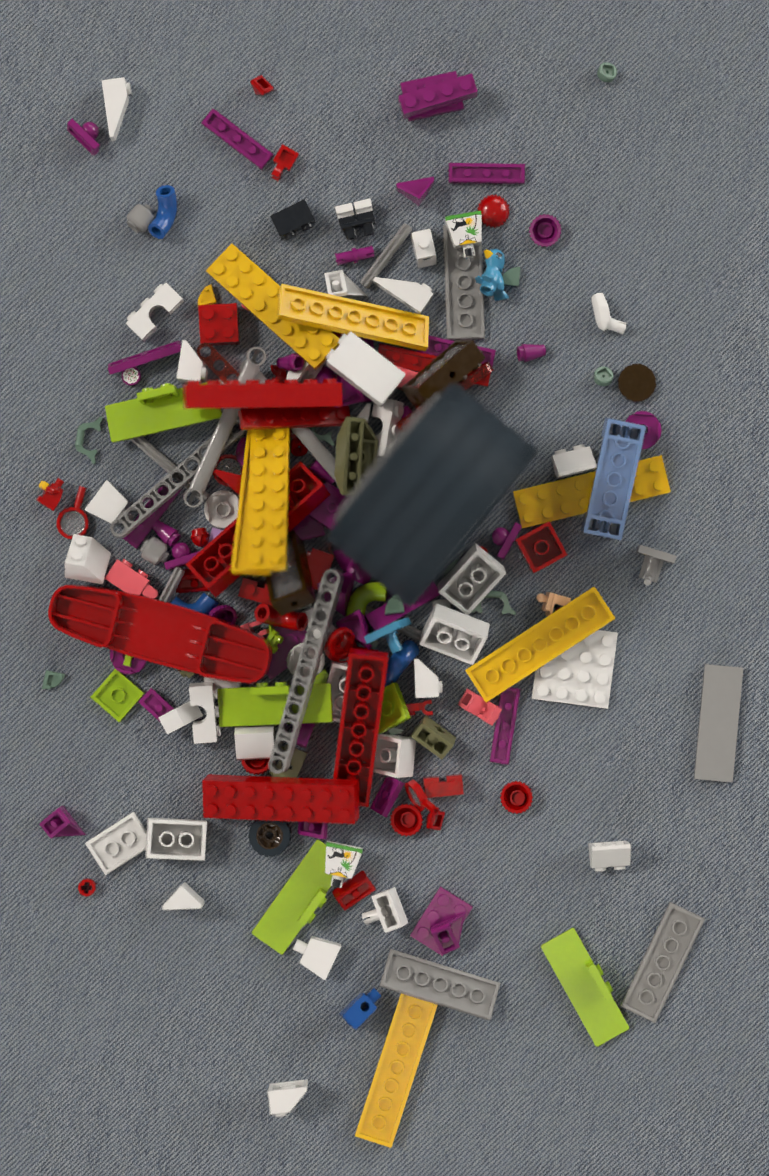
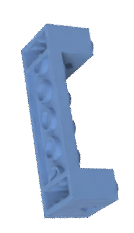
M605 418L601 434L603 441L588 510L584 513L581 527L583 533L617 540L622 539L646 426Z

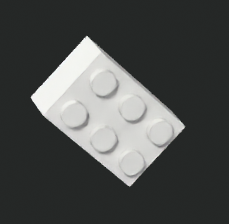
M475 543L438 583V592L463 613L469 615L505 576V568Z
M436 603L422 630L419 645L473 665L488 638L490 624Z
M147 818L146 858L205 861L207 821Z

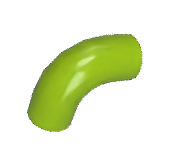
M370 582L358 587L350 596L346 616L359 609L365 616L366 606L370 602H386L388 590L379 582Z

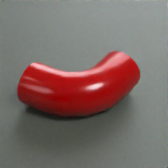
M264 603L258 605L255 609V619L260 623L296 631L305 630L308 624V616L304 612L293 611L280 616L272 605Z

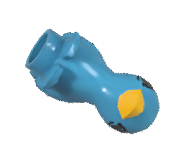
M499 249L484 250L487 267L483 275L475 277L476 283L482 284L480 291L484 295L493 296L495 301L507 300L509 296L504 291V281L501 274L505 264L504 254Z

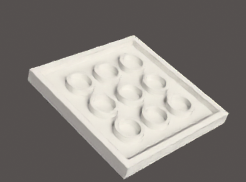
M597 630L537 669L534 675L531 699L608 709L618 633Z

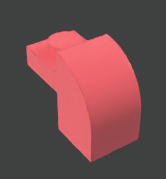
M468 688L458 703L460 707L492 726L502 710L490 701L485 702L482 696Z

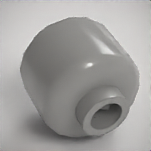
M141 204L135 205L127 214V225L136 233L139 231L146 232L149 224L155 218L153 215L154 210L147 204L145 206Z
M156 537L146 538L139 550L142 552L141 557L153 565L159 564L160 561L164 563L169 555L166 552L167 544Z

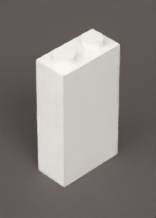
M351 331L348 335L343 334L337 342L340 344L336 350L332 349L326 356L328 359L326 365L381 407L406 374Z

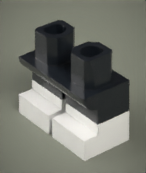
M370 198L354 202L357 220L355 219L352 203L335 207L341 232H344L347 241L357 238L355 232L357 228L362 227L364 236L374 234L375 219Z

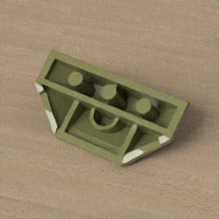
M346 417L337 435L334 476L341 495H351L371 468L377 464L378 439L365 418Z

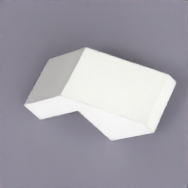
M189 701L158 718L166 733L169 734L202 717L203 714L198 706H190Z

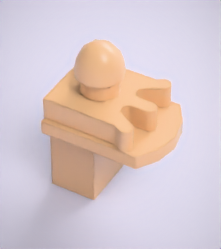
M546 592V595L540 593L536 596L538 602H543L541 610L545 611L546 616L553 613L555 604L565 606L571 601V598L551 592Z

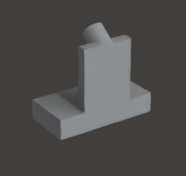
M638 545L636 553L645 555L638 577L644 579L645 585H650L652 582L657 583L663 561L674 564L677 556Z

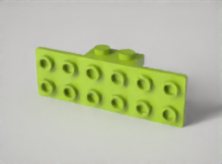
M171 383L162 384L160 388L156 389L151 387L144 388L142 392L136 393V399L105 406L110 438L113 443L219 419L222 415L221 408H183V388H177Z
M275 682V686H268V683H256V687L219 688L217 690L219 726L279 725L291 685H287V682ZM313 684L302 723L332 722L331 684ZM302 685L297 687V692L300 695H303L305 692ZM294 703L292 711L295 714L299 712V706Z
M319 839L315 841L252 931L254 936L281 955L284 954L301 928L306 923L310 924L315 918L316 914L314 911L316 908H322L327 900L325 896L331 887L332 875L325 873L326 844Z
M573 927L541 945L545 956L595 1046L598 1047L629 1029L626 1020L611 995L613 989L610 983L603 981L601 976L604 973L600 965L597 964L595 966Z

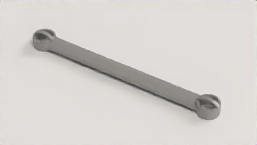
M252 347L247 351L245 364L237 379L240 384H246V380L255 379L260 365L266 361V353L262 348ZM256 349L250 361V353ZM261 351L263 359L260 363L255 364L257 355ZM241 408L224 409L192 483L183 495V501L187 506L196 508L202 504L203 493L239 415L238 411ZM191 491H193L192 494H191V496H190V498H189V501L187 502V495H188V493H190ZM198 492L200 494V501L196 505H192L193 499Z
M245 361L240 365L239 373H241ZM259 368L254 380H259V384H265L267 378L261 373ZM308 427L290 428L336 482L334 476L335 458Z

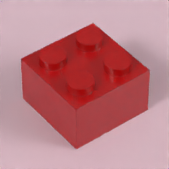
M237 303L198 305L201 346L240 344Z
M550 521L514 540L532 574L568 555Z

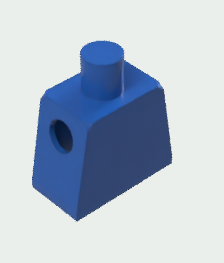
M375 988L367 995L360 993L339 1015L351 1028L356 1030L377 1009L374 1003L382 996ZM365 1002L366 1008L361 1010L360 1005Z

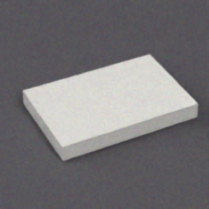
M132 812L85 844L104 874L107 875L146 850L147 831L135 812Z

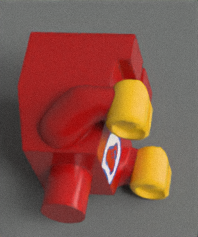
M57 478L54 484L41 481L39 488L44 490V493L38 496L36 501L54 511L60 502L63 493L61 486L64 481Z

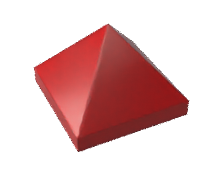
M262 75L250 81L255 94L265 95L274 89Z
M439 811L437 815L429 812L426 816V828L440 831L445 812Z

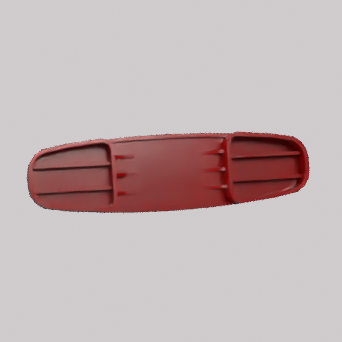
M76 584L59 587L53 593L50 600L48 617L52 626L73 638L97 647H105L128 656L197 673L204 677L233 682L252 683L258 681L267 674L270 668L273 650L265 637L241 626L193 609L137 594Z

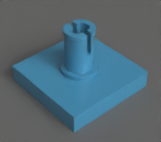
M409 617L403 618L365 636L364 639L367 644L382 638L386 639L392 654L403 649L396 635L397 631L412 623Z

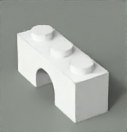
M167 283L164 285L160 284L154 290L155 294L150 299L147 297L140 304L141 308L137 312L133 311L127 317L128 321L126 324L143 341L157 329L151 322V313L155 309L163 308L171 315L184 302Z
M387 399L381 407L375 403L373 404L371 416L381 419L383 423L382 431L376 435L378 439V458L383 455L400 433V421L404 412V403L397 400Z
M213 682L190 683V706H201L207 713L206 718L203 720L193 721L194 744L217 742L218 736H221V727L217 725L216 717H219V706H215V699L218 698L217 687H214Z

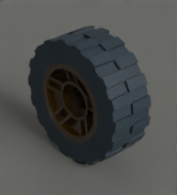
M255 820L249 829V843L254 851L258 852L259 855H264V857L280 855L287 849L291 840V829L288 822ZM268 832L273 833L272 839L266 837Z

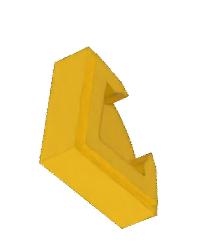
M212 284L206 286L200 293L198 305L217 304Z

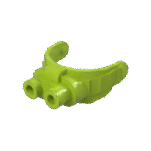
M269 625L267 640L271 644L272 653H276L278 643L281 644L284 638L279 635L274 626Z

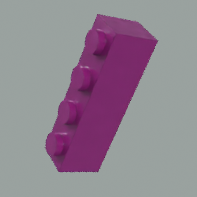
M471 73L399 95L398 102L403 118L406 119L477 97L478 90Z

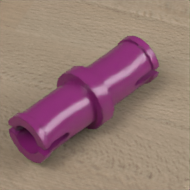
M373 246L359 249L351 248L350 251L335 253L337 266L375 258Z

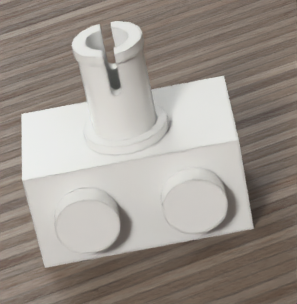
M395 887L371 896L376 909L362 913L363 919L370 917L364 920L366 925L380 920L385 933L408 924Z

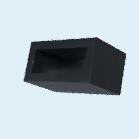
M305 199L270 216L281 240L284 238L289 240L296 236V232L303 230V232L307 231L315 223V219Z

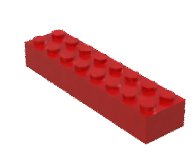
M298 379L284 380L282 384H279V380H265V384H259V380H246V384H240L239 380H226V384H220V380H209L204 385H200V381H187V385H183V408L342 406V383H337V379H323V383H318L317 379H304V383H298Z
M301 461L289 471L288 532L331 495L324 484ZM237 518L185 564L215 598L242 575L231 573Z
M350 648L333 779L359 780V806L369 807L388 652Z
M208 774L202 780L203 818L355 824L359 819V780Z

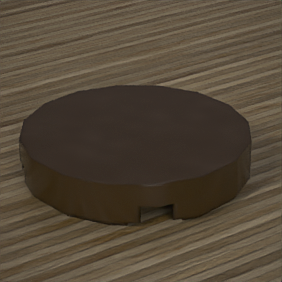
M642 364L627 366L618 378L619 391L626 400L632 402H642L648 399L654 393L656 387V378L653 371Z

